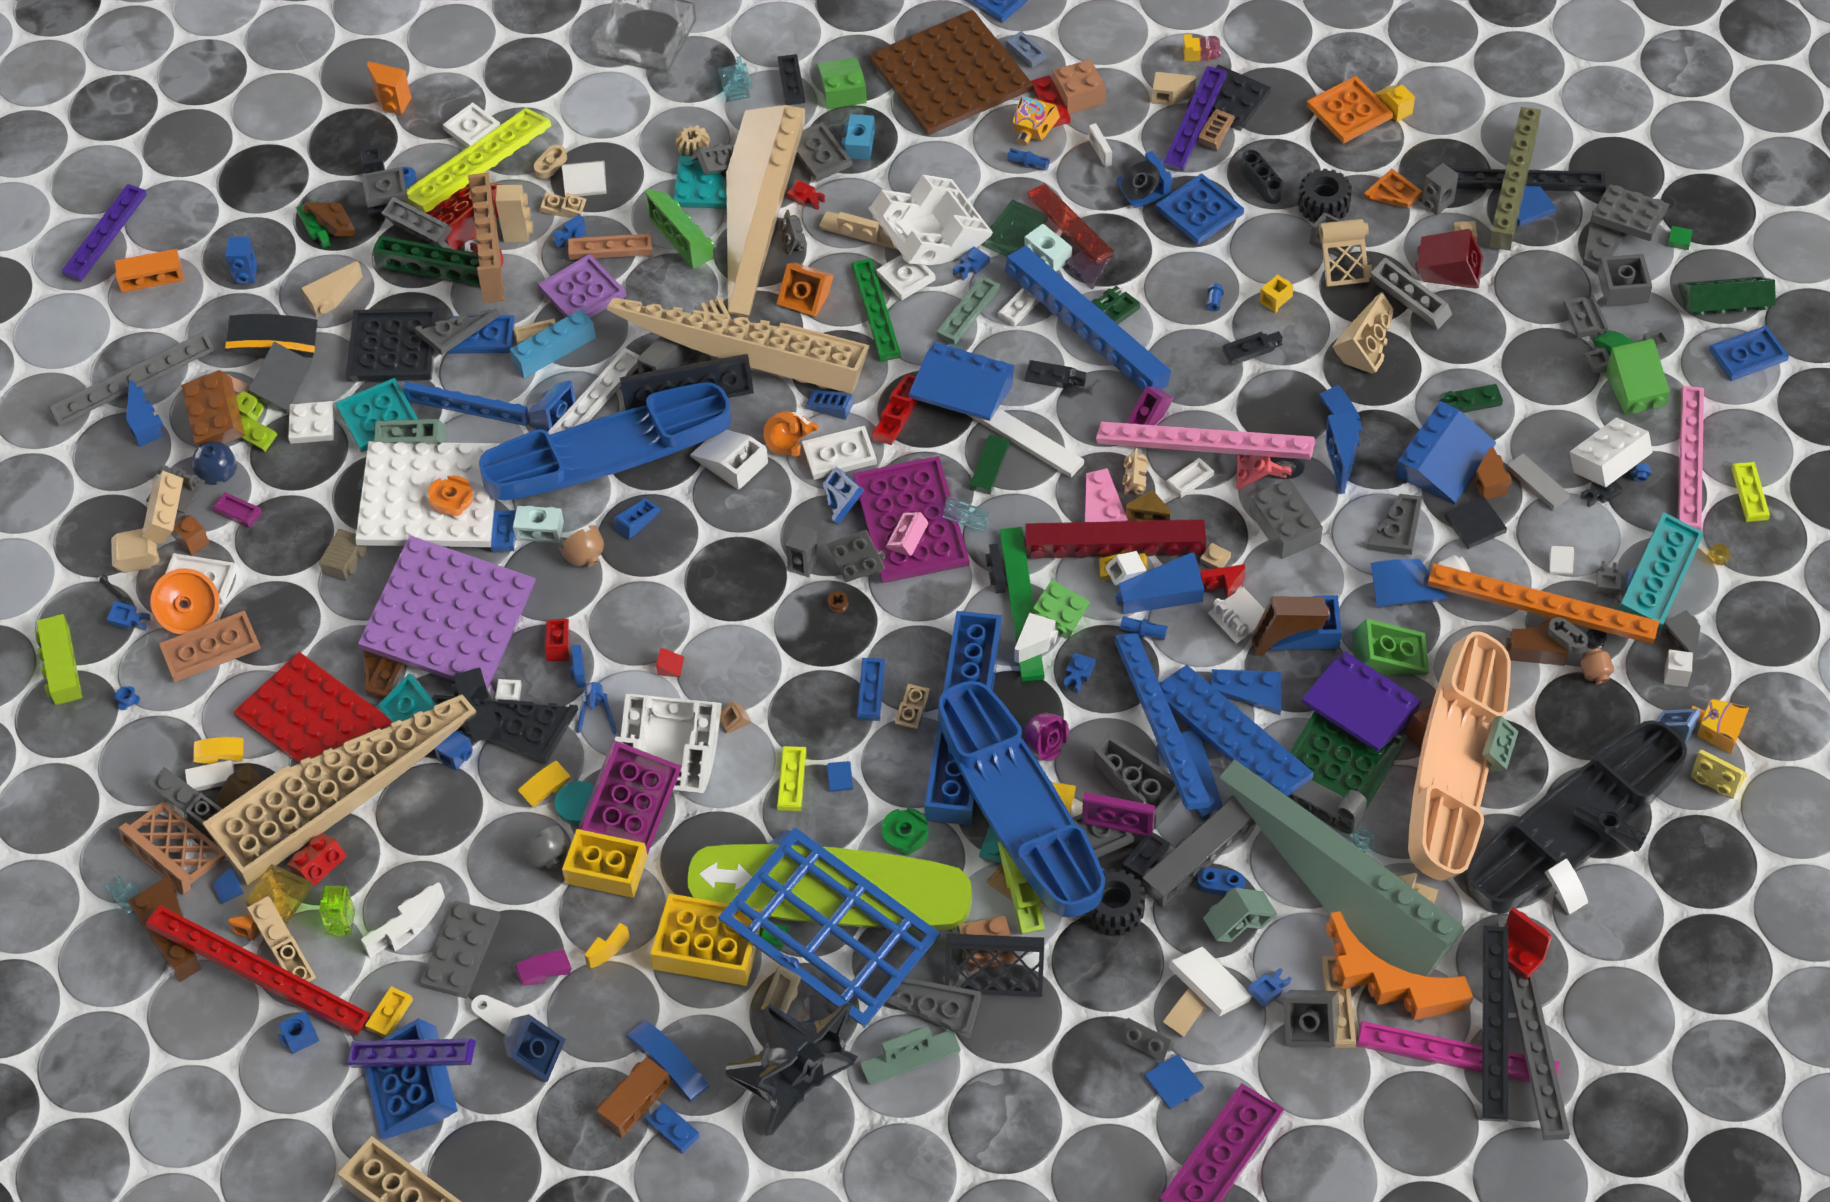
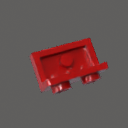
M321 833L312 838L310 844L302 851L297 852L287 865L291 871L303 876L307 883L314 887L346 858V854L336 839Z

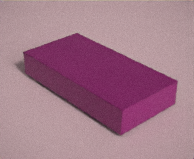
M226 492L223 493L212 507L214 513L248 528L253 525L262 513L260 507Z

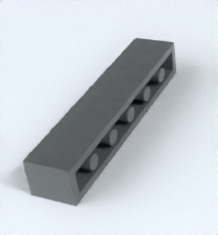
M1234 795L1227 799L1225 805L1220 810L1216 809L1213 811L1203 825H1197L1187 839L1183 838L1180 840L1170 854L1166 853L1163 855L1159 864L1153 869L1149 868L1143 874L1142 887H1144L1145 893L1161 907H1164L1198 877L1202 869L1208 868L1256 825V822Z

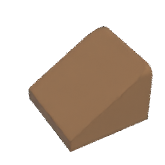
M734 701L723 709L720 714V723L726 733L733 732L751 723L743 706Z

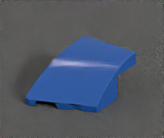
M1395 559L1371 563L1376 605L1378 608L1399 604L1405 606L1421 602L1432 603L1448 600L1443 590L1427 586L1430 572L1420 559Z

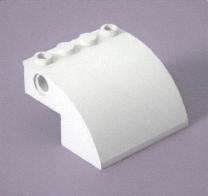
M922 175L910 194L881 190L868 208L873 215V219L879 222L883 228V233L890 237L893 241V246L901 252L903 260L908 264L936 265L953 261L962 257L974 246L977 248L993 233L952 179Z
M626 694L621 737L615 736V740L682 766L673 790L704 793L713 767L722 703Z

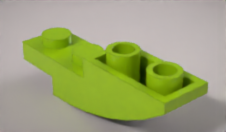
M998 841L1007 889L1011 891L1020 935L1045 930L1040 905H1042L1041 898L1020 872L1001 842Z

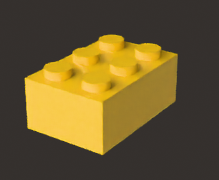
M576 829L562 868L565 884L634 898L648 858L645 843Z

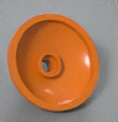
M187 568L176 569L163 575L153 587L150 597L151 611L161 627L173 634L182 635L211 624L214 621L219 610V594L214 583L203 573ZM182 601L186 602L187 608H181L179 603Z

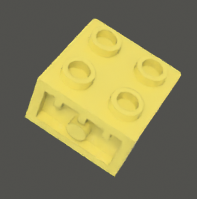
M1701 749L1698 752L1690 777L1700 784L1717 790L1721 795L1734 799L1744 783L1747 773Z

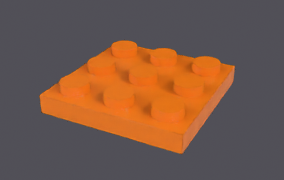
M1357 76L1307 101V107L1343 144L1393 118V112Z

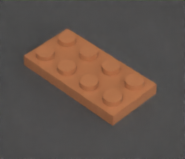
M245 610L159 643L174 682L261 649Z

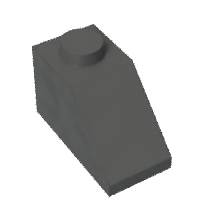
M1685 610L1664 621L1661 635L1674 650L1692 652L1693 665L1701 626L1698 620Z

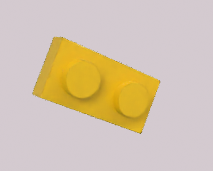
M391 986L366 1023V1029L383 1038L391 1035L412 1003V995Z

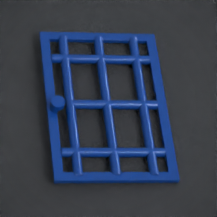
M796 827L792 829L790 834L718 917L720 921L779 965L801 976L802 982L837 1008L845 1003H849L848 1001L853 995L865 1003L868 1008L863 1013L852 1005L848 1015L864 1028L937 938L941 936L939 931ZM798 842L811 851V853L805 858L791 847ZM786 855L800 866L785 884L781 885L768 874ZM818 858L822 859L857 886L853 891H850L814 863ZM807 871L845 898L844 902L829 919L791 892ZM763 883L776 892V894L763 910L758 913L747 905L745 901ZM867 892L903 920L899 925L895 924L862 900L860 896ZM784 899L822 926L806 947L768 920L769 916ZM853 905L891 932L890 936L876 953L837 926ZM738 910L753 920L748 927L733 917ZM910 925L926 935L921 942L906 932ZM762 927L842 986L845 989L841 995L835 993L800 967L797 958L784 955L757 935L758 929ZM830 933L868 960L867 964L853 981H850L814 954L815 950ZM901 939L912 947L914 951L897 970L883 960V958L897 941ZM878 967L890 976L891 979L877 997L873 998L862 990L860 986L874 969Z

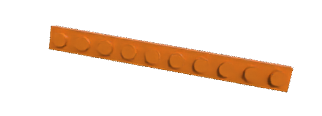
M1436 563L1433 564L1427 584L1429 587L1549 618H1564L1572 624L1654 644L1659 625L1657 620Z

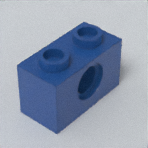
M228 237L226 260L233 282L241 284L255 283L257 260L250 237Z

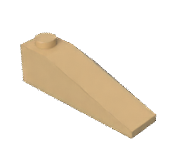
M1383 293L1378 294L1342 332L1333 345L1336 354L1344 364L1372 374L1377 372L1384 360L1382 350L1383 346L1387 345L1388 339L1385 338L1386 330L1390 329L1394 310Z

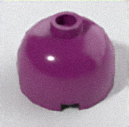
M1052 713L1038 714L1026 725L1024 742L1034 756L1046 761L1053 760L1062 752V750H1058L1062 743H1067L1069 735L1068 723L1062 717Z

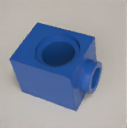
M306 1011L279 1023L282 1033L278 1034V1037L284 1048L289 1046L292 1054L319 1041ZM301 1031L300 1034L292 1036L295 1032Z

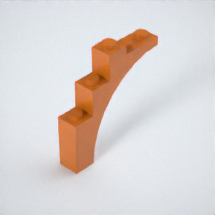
M1340 911L1330 914L1328 923H1326V932L1329 938L1332 937L1334 954L1337 958L1335 966L1332 968L1334 980L1339 982L1341 990L1368 984L1371 997L1375 998L1377 1005L1404 1000L1405 1009L1407 1012H1410L1413 1021L1469 1009L1473 995L1465 976L1451 978L1426 977L1394 967L1375 956L1359 942L1347 926Z

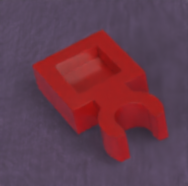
M800 180L787 192V199L802 206L809 203L816 210L820 208L817 201L823 203L826 201L823 193H816L815 187Z

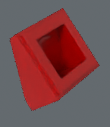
M660 648L656 665L657 674L680 677L684 656Z

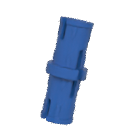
M1010 148L1007 156V161L1024 164V167L1028 168L1031 166L1047 171L1050 164L1049 157L1039 156L1031 151L1024 152Z
M1123 616L1120 630L1138 633L1140 637L1149 636L1165 640L1168 626L1148 622L1147 619L1142 621Z

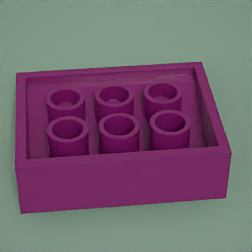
M613 739L578 828L584 831L645 843L648 855L682 766Z

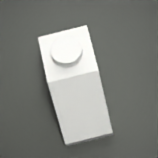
M1029 613L1014 649V662L1020 663L1047 652L1051 643L1055 644L1057 640L1058 630H1055L1056 621Z

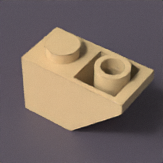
M1156 72L1152 104L1172 106L1194 94L1196 76Z

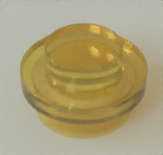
M1721 543L1713 545L1708 551V559L1716 565L1727 564L1731 558L1729 548Z

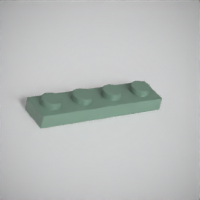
M981 276L937 330V337L955 346L1000 290V284Z

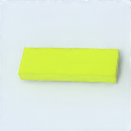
M1755 462L1732 464L1731 469L1746 522L1769 520L1770 514Z
M783 746L777 803L778 811H801L806 747Z

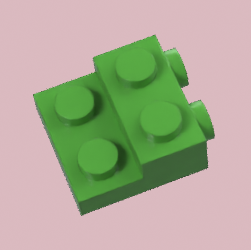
M1051 579L1031 614L1055 620V630H1058V636L1069 639L1088 608L1090 601Z

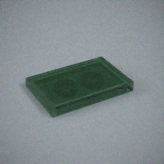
M1012 199L990 226L993 232L992 235L981 245L1007 257L1025 246V236L1040 225L1045 224L1048 220V215Z

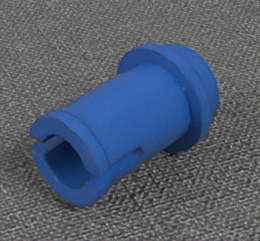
M1213 283L1207 289L1209 296L1206 307L1210 311H1218L1224 289L1222 285Z

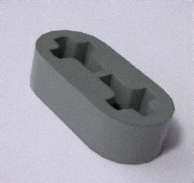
M1553 618L1549 622L1548 635L1551 639L1573 654H1581L1586 650L1588 637L1584 632L1564 618Z

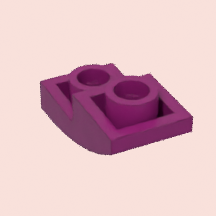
M565 950L540 954L515 965L522 986L545 983L547 977L568 975L572 969Z

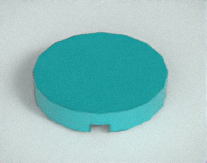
M574 781L561 787L554 801L556 812L561 820L568 824H580L594 788L593 784L586 781Z

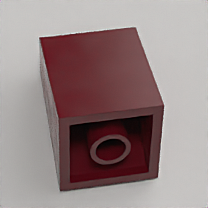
M1470 229L1421 237V243L1418 246L1419 257L1415 263L1417 274H1420L1424 282L1474 289L1479 288L1483 255Z

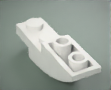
M438 882L433 886H428L420 894L405 900L402 905L398 906L400 916L391 918L382 927L368 932L361 939L367 955L371 957L389 945L396 952L415 938L432 920L445 898L441 884Z

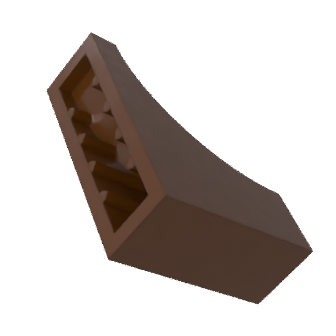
M1548 618L1543 623L1534 627L1512 629L1511 638L1507 637L1505 649L1509 651L1510 660L1565 666L1568 650L1548 635L1549 622L1553 618Z
M1272 596L1251 636L1255 655L1264 656L1275 643L1292 634L1322 629L1330 615L1329 607L1326 606L1324 597Z

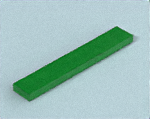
M872 258L851 262L880 362L901 358V352Z

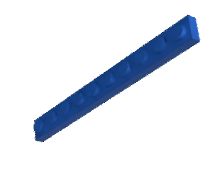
M1138 633L1116 635L1114 642L1185 809L1208 808L1210 799Z

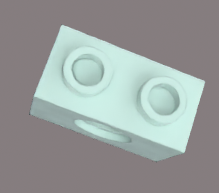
M1040 225L1025 236V246L1055 271H1058L1072 261V246L1046 225Z
M517 506L513 525L516 540L560 543L564 523L562 510L554 507Z

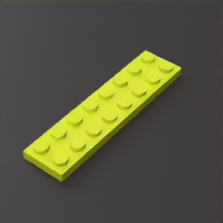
M528 108L523 109L408 188V200L404 202L424 213L433 210L436 205L449 199L459 189L466 187L469 183L468 175L486 172L491 167H495L504 158L511 156L514 151L528 144L530 140L544 133L546 129L552 126L550 120Z

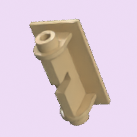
M1135 448L1124 460V467L1126 468L1123 478V485H1125L1124 495H1127L1130 490L1138 495L1143 494L1146 490V476L1143 475L1147 472V458L1143 454L1137 455L1138 448Z

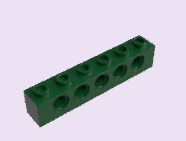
M379 236L372 252L377 268L480 287L477 267H480L479 257L476 253Z

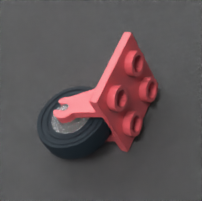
M1238 454L1236 489L1240 490L1268 474L1278 479L1296 478L1304 471L1305 459Z

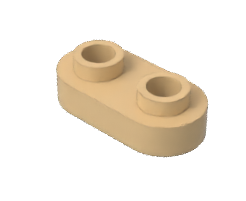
M561 145L550 146L534 163L536 176L542 179L553 176L567 160L566 149Z

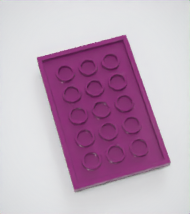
M939 456L853 473L854 481L864 489L859 500L869 536L876 550L883 551L885 559L882 560L885 569L879 571L882 583L970 566V560ZM921 512L928 521V525L913 554L908 556L887 549L886 545L903 513Z

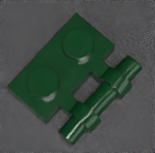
M1115 286L1112 289H1107L1103 292V296L1098 299L1095 298L1091 302L1115 323L1120 324L1140 309V302L1126 291L1119 296L1118 294L1121 293V289Z

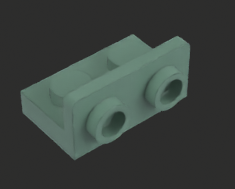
M1502 716L1494 717L1482 756L1490 762L1489 773L1507 770L1518 735V731Z

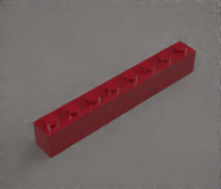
M1205 519L1025 523L1027 558H1104L1137 551L1138 555L1145 553L1148 557L1154 555H1187L1190 553H1195L1196 556L1204 554L1206 551Z

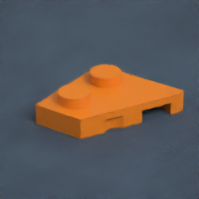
M1390 169L1364 193V198L1367 200L1403 208H1409L1422 196V190L1394 169Z

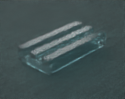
M947 497L945 501L946 506L944 507V518L982 532L985 531L989 511Z

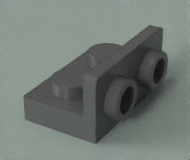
M717 144L712 148L703 146L696 149V153L690 158L691 161L699 160L704 175L727 172L734 148L732 145L724 146L723 144Z

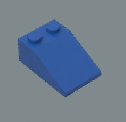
M1354 412L1328 415L1325 445L1340 494H1345L1357 446H1360L1359 433L1362 432L1360 420H1356Z

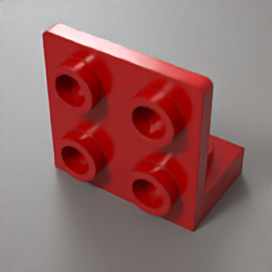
M1513 907L1509 911L1505 927H1508V967L1527 980L1544 963L1552 935L1544 927L1537 925L1529 919L1524 912H1520Z

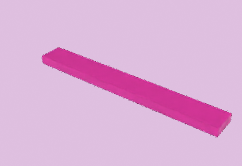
M1361 1021L1357 1047L1482 1073V1046ZM1508 1051V1078L1531 1083L1525 1055ZM1554 1061L1556 1073L1558 1075L1559 1062Z

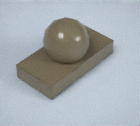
M782 965L777 967L762 1006L769 1003L787 1014L791 1002L798 995V985L801 976Z

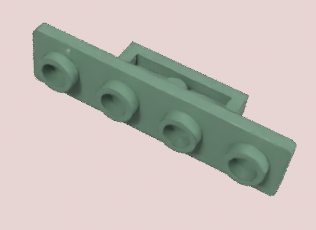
M929 1026L915 1028L909 1034L900 1037L894 1036L882 1043L883 1055L861 1062V1069L868 1085H873L960 1053L961 1049L953 1031L948 1030L932 1036Z

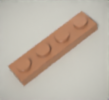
M652 233L568 239L569 260L581 259L588 254H591L594 258L653 255Z

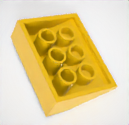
M669 893L650 956L653 970L747 986L756 947L718 919L729 904ZM753 908L758 913L762 911V909ZM739 910L733 916L746 927L753 921Z

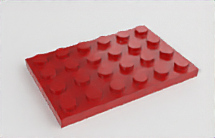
M298 652L233 711L235 717L297 764H300V761L310 757L312 759L324 754L323 751L330 748L332 750L339 748L345 742L379 728L382 730L392 726L391 723H393L390 718L301 652Z

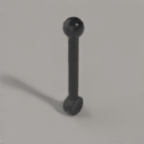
M106 575L99 577V581L105 583L121 599L122 603L131 605L130 598L124 597L108 581Z

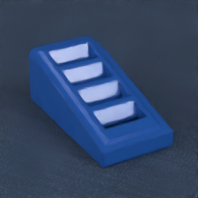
M813 390L805 408L846 420L854 404L853 395L842 392ZM816 398H820L818 403H814Z
M644 498L614 517V531L629 540L661 512V508Z

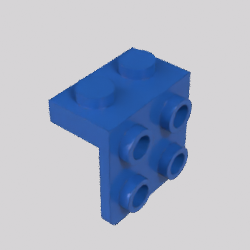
M1153 151L1145 153V161L1153 163L1158 168L1160 173L1159 183L1156 189L1146 198L1133 200L1125 195L1133 208L1141 207L1171 194L1172 175L1169 171L1165 170L1162 160L1159 157L1157 158ZM1124 175L1118 177L1116 180V183L1122 192V179Z

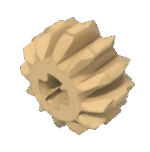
M689 125L687 129L682 127L681 132H677L676 148L681 156H692L696 153V149L707 146L709 148L710 137L705 128L700 129L698 125L695 127Z

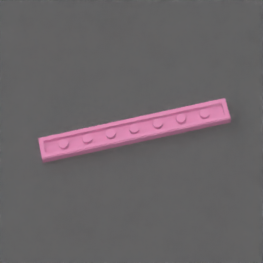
M1682 386L1680 395L1678 519L1701 531L1704 388Z

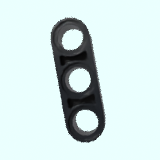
M1246 150L1242 154V174L1267 203H1279L1282 199V179L1259 152Z

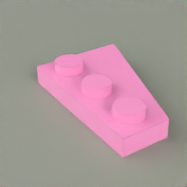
M1108 468L1086 473L1085 522L1127 521L1128 519Z

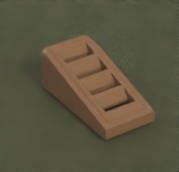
M1216 109L1198 136L1199 145L1218 151L1235 116ZM1220 116L1227 119V121L1225 122L1217 118ZM1215 122H1216V123H1218V124L1223 125V127H1220V126H1217V125H1214V124H1215ZM1213 128L1215 130H1218L1219 133L1214 132L1211 129Z

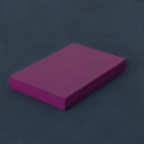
M1084 792L1082 805L1083 824L1150 837L1153 835L1155 805Z

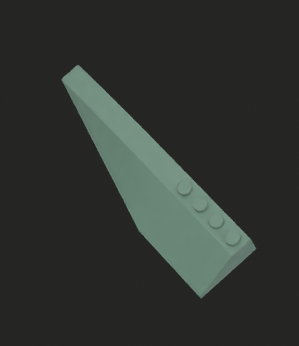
M1235 759L1219 777L1329 914L1340 911L1347 926L1359 942L1383 961L1406 972L1429 977L1465 931L1461 923Z

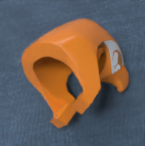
M782 411L768 419L764 426L763 436L766 445L773 453L785 456H799L800 444L797 442L807 434L817 431L819 426L800 413Z

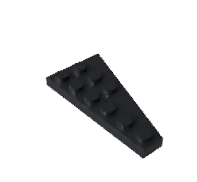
M434 695L432 700L438 705L455 698V696ZM483 699L475 704L477 706L492 704L500 735L483 740L545 764L578 711V705L572 704L566 707L557 706V703L538 705L530 701L497 699V702ZM463 725L457 729L465 733Z

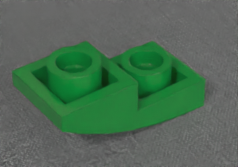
M1612 330L1592 339L1594 346L1604 347L1608 351L1609 356L1611 355L1612 348L1635 343L1627 336Z

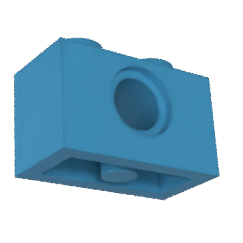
M850 114L849 122H845L844 134L846 137L842 138V148L850 159L870 160L875 133L874 116Z

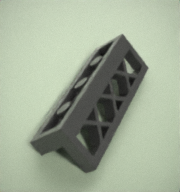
M395 197L390 200L382 212L398 228L433 246L453 249L445 242V239L452 231L448 224Z

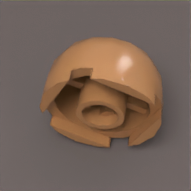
M595 525L589 526L590 530L587 532L583 529L577 531L562 543L564 548H558L569 564L578 567L585 565L591 567L599 562L598 557L603 552L604 540Z

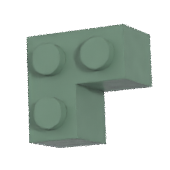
M1233 888L1225 894L1226 897L1209 909L1210 912L1203 919L1216 941L1232 942L1246 928L1262 929L1277 913L1263 891Z

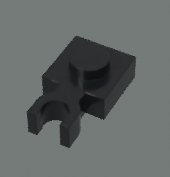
M1616 481L1607 487L1592 482L1590 489L1581 492L1580 498L1590 497L1591 499L1588 500L1587 506L1591 507L1599 499L1606 503L1621 495L1623 488Z

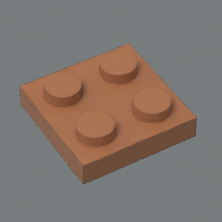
M1006 916L958 925L959 934L1011 936ZM966 949L970 955L975 951ZM979 950L973 956L981 967L985 966L993 958L986 950ZM990 950L994 955L1000 952L996 950ZM1004 951L997 957L1002 964L1013 963L1017 960L1011 951ZM971 959L967 962L969 972L979 970L978 966ZM994 960L987 968L999 966V964Z

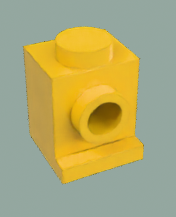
M1276 275L1261 288L1259 302L1272 312L1277 313L1278 308L1293 297L1294 286L1287 279Z

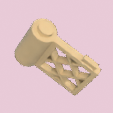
M1363 219L1320 223L1319 234L1323 250L1326 286L1369 282V278L1372 277V264H1367L1365 235L1369 234L1367 222L1364 223ZM1353 245H1360L1361 254L1357 259H1354L1347 253ZM1328 248H1337L1342 252L1336 262L1329 258ZM1344 255L1354 262L1348 271H1345L1338 265ZM1355 265H1358L1363 269L1364 278L1355 279L1349 273ZM1336 267L1344 273V276L1340 281L1331 282L1330 273Z

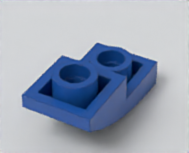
M1339 385L1319 394L1321 401L1330 410L1331 415L1354 412L1356 420L1360 419L1354 405Z

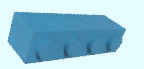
M580 309L512 347L510 353L513 366L523 378L530 376L594 340L596 335L593 321Z

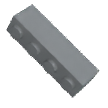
M1384 258L1371 272L1375 284L1437 330L1452 315L1448 303L1387 258Z

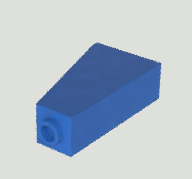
M1195 553L1187 554L1119 583V592L1115 593L1117 606H1121L1123 614L1203 602L1204 587Z

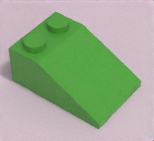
M857 57L817 63L827 109L867 103L866 85Z
M1365 619L1352 631L1354 657L1383 676L1427 675L1429 673L1425 633L1370 619Z

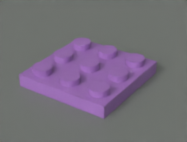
M591 254L586 255L538 284L539 290L565 318L580 309L591 318L605 310L612 298L623 299L627 296L624 288Z

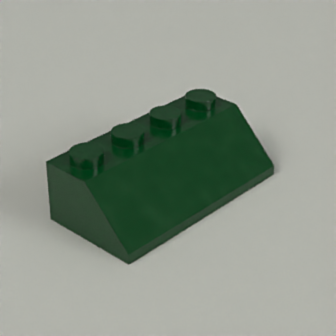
M1764 276L1678 283L1684 309L1692 312V315H1705V311H1713V314L1726 313V309H1734V312H1746L1750 307H1756V310H1768L1769 306L1776 305L1775 279Z

